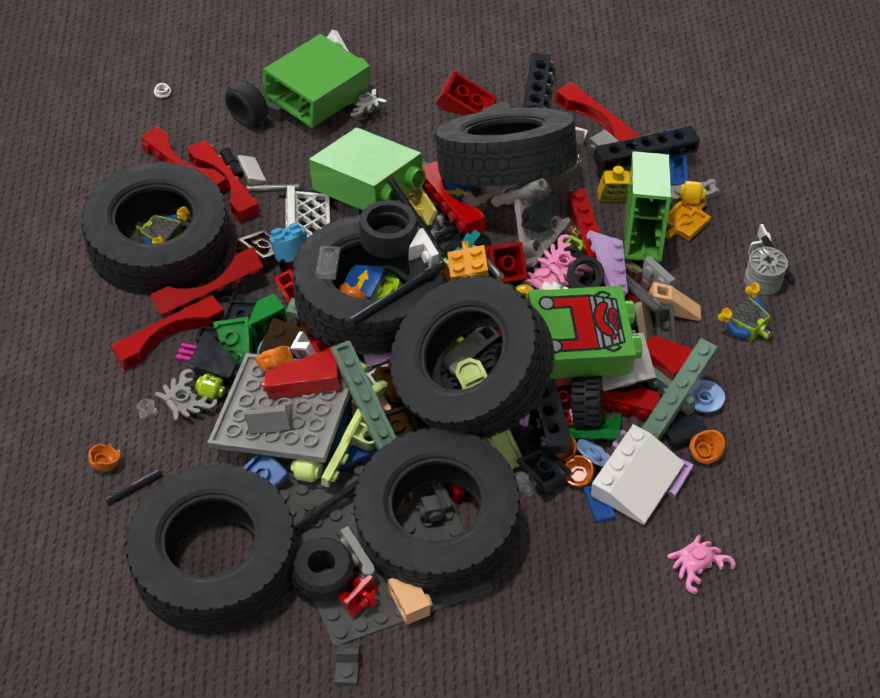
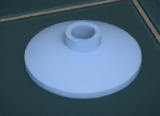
M699 380L690 393L696 399L695 410L704 413L719 410L725 401V394L722 388L709 380Z
M580 439L577 442V448L583 456L587 457L593 465L596 464L604 467L610 455L604 452L603 448L585 439Z

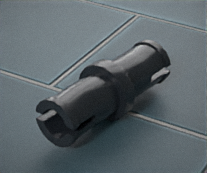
M228 147L223 148L220 151V155L223 157L226 166H230L235 177H243L244 172L239 166L238 159L233 156Z

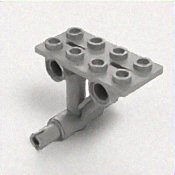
M542 178L504 189L501 194L493 196L491 200L495 207L503 204H514L519 241L523 243L526 268H533L539 263L538 258L545 255V250L549 251L550 245L558 240L559 234L567 229V224L571 221L569 217L561 219L558 216L551 217L550 229L541 233L521 226V216L524 209L534 203L530 197H533L536 192L545 190L547 187L546 181Z

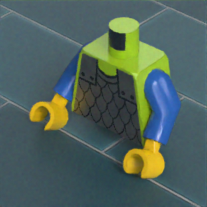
M181 207L178 209L177 214L173 216L162 217L154 215L147 223L141 220L138 221L136 230L140 231L141 243H162L183 233L181 221H186L187 215L190 212L186 207Z
M756 282L745 289V292L748 295H752V298L748 297L733 312L729 308H724L721 310L722 313L718 314V319L722 322L725 321V328L730 331L733 337L752 341L758 335H761L768 340L774 330L768 327L770 315L760 295H757L760 286Z

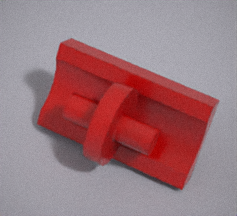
M373 576L357 577L352 584L354 590L351 593L343 591L339 596L341 604L347 609L350 616L355 617L366 606L373 608L377 604L374 597L379 590L374 584Z

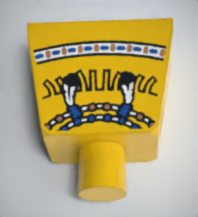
M615 166L613 171L603 172L597 188L598 201L626 202L629 172L624 171L621 166Z

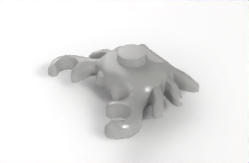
M373 89L372 93H363L352 102L357 108L353 109L351 117L358 118L364 113H371L376 108H379V105H384L387 100L377 98L376 89Z
M193 369L182 371L177 385L176 379L173 378L171 380V389L166 384L163 385L165 394L155 392V396L164 401L173 412L175 421L178 420L179 414L189 418V413L199 414L201 412L197 408L211 410L217 406V399H213L211 404L206 403L208 400L207 396L196 400L197 395L191 392V387H186V385L193 383V378H186L187 375L194 373Z

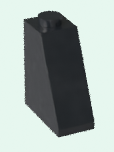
M205 331L188 362V366L190 369H193L195 374L201 376L211 374L222 378L224 383L233 385L240 368L238 361Z

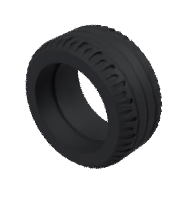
M240 81L226 91L225 102L227 108L239 124L252 128L266 119L268 115L267 102L260 90L252 83Z

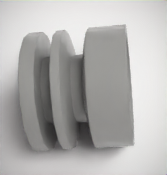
M761 247L752 251L744 275L746 286H751L754 282L758 283L760 290L757 294L767 296L778 292L782 287L788 267L786 256L781 251L772 247Z

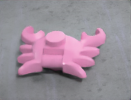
M566 234L558 238L557 250H555V245L551 244V254L547 250L544 251L547 259L538 258L540 263L548 267L559 278L561 284L564 283V277L567 278L568 267L577 259L571 256L570 251H564L571 247V243H563L564 240L570 238ZM581 264L576 268L575 276L581 277L584 275V272H594V270L588 265Z
M542 263L541 268H538L537 265L534 267L533 274L531 272L527 273L530 279L521 280L522 284L534 286L538 290H544L542 289L544 282L552 284L554 281L560 285L570 286L566 277H564V283L561 284L559 278Z
M700 535L685 548L667 556L669 559L679 558L674 563L673 569H677L682 565L679 571V578L682 579L684 573H687L686 589L692 594H697L699 590L692 587L691 584L697 583L699 585L702 582L695 573L702 574L704 569L712 567V562H715L721 570L724 568V562H729L731 569H734L736 566L735 560L731 556L716 555L721 553V549L710 547L712 545L711 541L700 544Z

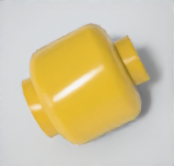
M686 181L684 184H681L679 198L682 199L683 203L698 205L701 200H705L706 189H703V185L700 182Z

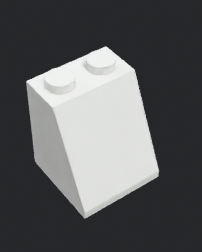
M635 330L632 331V335H640L642 339V357L634 360L628 374L602 376L603 391L623 388L656 378L643 332L636 333Z

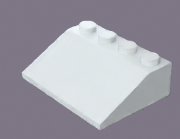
M633 424L593 481L591 496L645 525L684 466V462L651 433Z

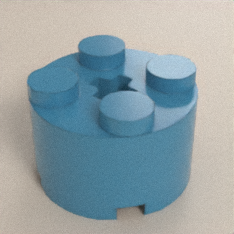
M292 223L287 228H277L271 231L272 235L269 240L276 261L281 262L280 259H285V262L295 260L297 251H299L302 243L308 238L305 228L300 226L299 223Z

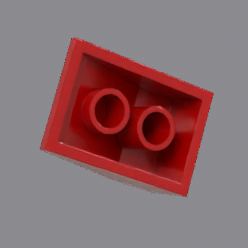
M454 70L445 81L435 104L448 112L466 116L482 112V109L493 106L496 96Z

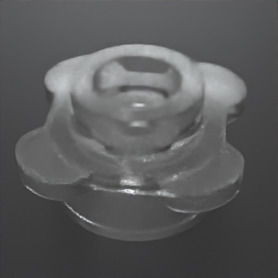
M143 399L136 405V410H139V417L141 419L158 413V409L154 406V400Z

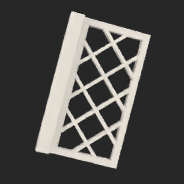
M287 186L285 198L286 228L292 223H298L303 220L307 224L302 227L305 228L307 237L313 234L308 230L310 227L317 230L321 229L317 223L321 222L324 225L330 223L328 195L295 191V186ZM297 198H304L306 201L302 202ZM316 200H325V202L320 204ZM313 204L315 208L311 209L307 205ZM304 209L307 212L302 214L298 210ZM319 210H321V211H322L323 213H325V214H323L322 216H320V215H319L318 213H316V212L319 211ZM310 215H312V216L315 217L316 219L313 220V221H311V220H310L309 218H307V217H309Z

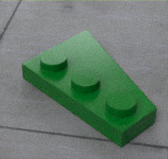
M243 317L213 322L218 332L220 343L241 366L246 353L252 354L250 318Z
M621 414L614 415V419L607 420L603 416L600 427H575V425H568L569 433L574 439L585 438L586 440H594L596 438H605L606 440H614L620 438Z

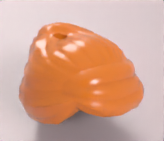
M288 346L262 352L260 356L255 357L256 364L264 372L294 361L291 349Z
M716 430L702 431L696 434L690 441L692 457L704 464L717 461L725 449L724 436Z

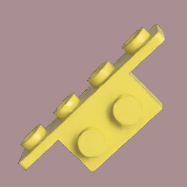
M420 187L417 190H413L406 197L419 216L424 218L427 225H432L433 220L437 216V209L423 188Z

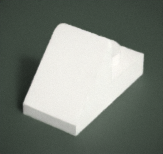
M421 228L410 244L409 260L422 257L424 263L432 267L438 263L439 253L424 229Z

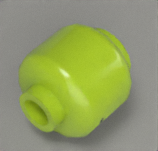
M205 374L198 378L195 390L200 398L207 396L208 401L213 402V399L218 400L219 397L222 398L224 396L226 387H224L222 378Z

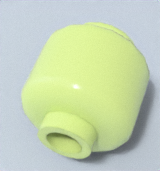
M299 459L292 461L291 471H294V477L297 480L314 482L321 477L322 463Z

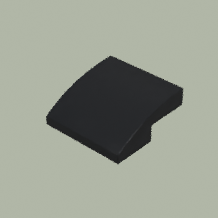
M679 410L663 436L665 435L674 448L690 442L696 434L706 431L708 428L694 412L688 416Z

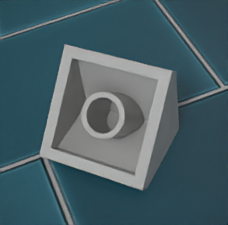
M290 404L254 407L244 411L250 434L290 430Z

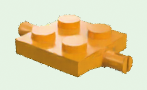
M682 200L679 201L669 211L667 228L669 230L666 232L665 237L671 239L672 236L678 234L690 241L710 222L711 216L701 210L706 206V202L701 200L698 205L683 203Z
M463 241L462 250L447 252L451 280L460 279V277L489 276L484 245L470 248L469 241H466V246Z

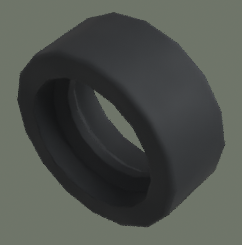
M581 256L575 259L568 267L566 276L571 288L599 287L604 280L605 274L602 264L596 258ZM581 264L590 266L596 273V279L590 285L581 284L575 276V270Z

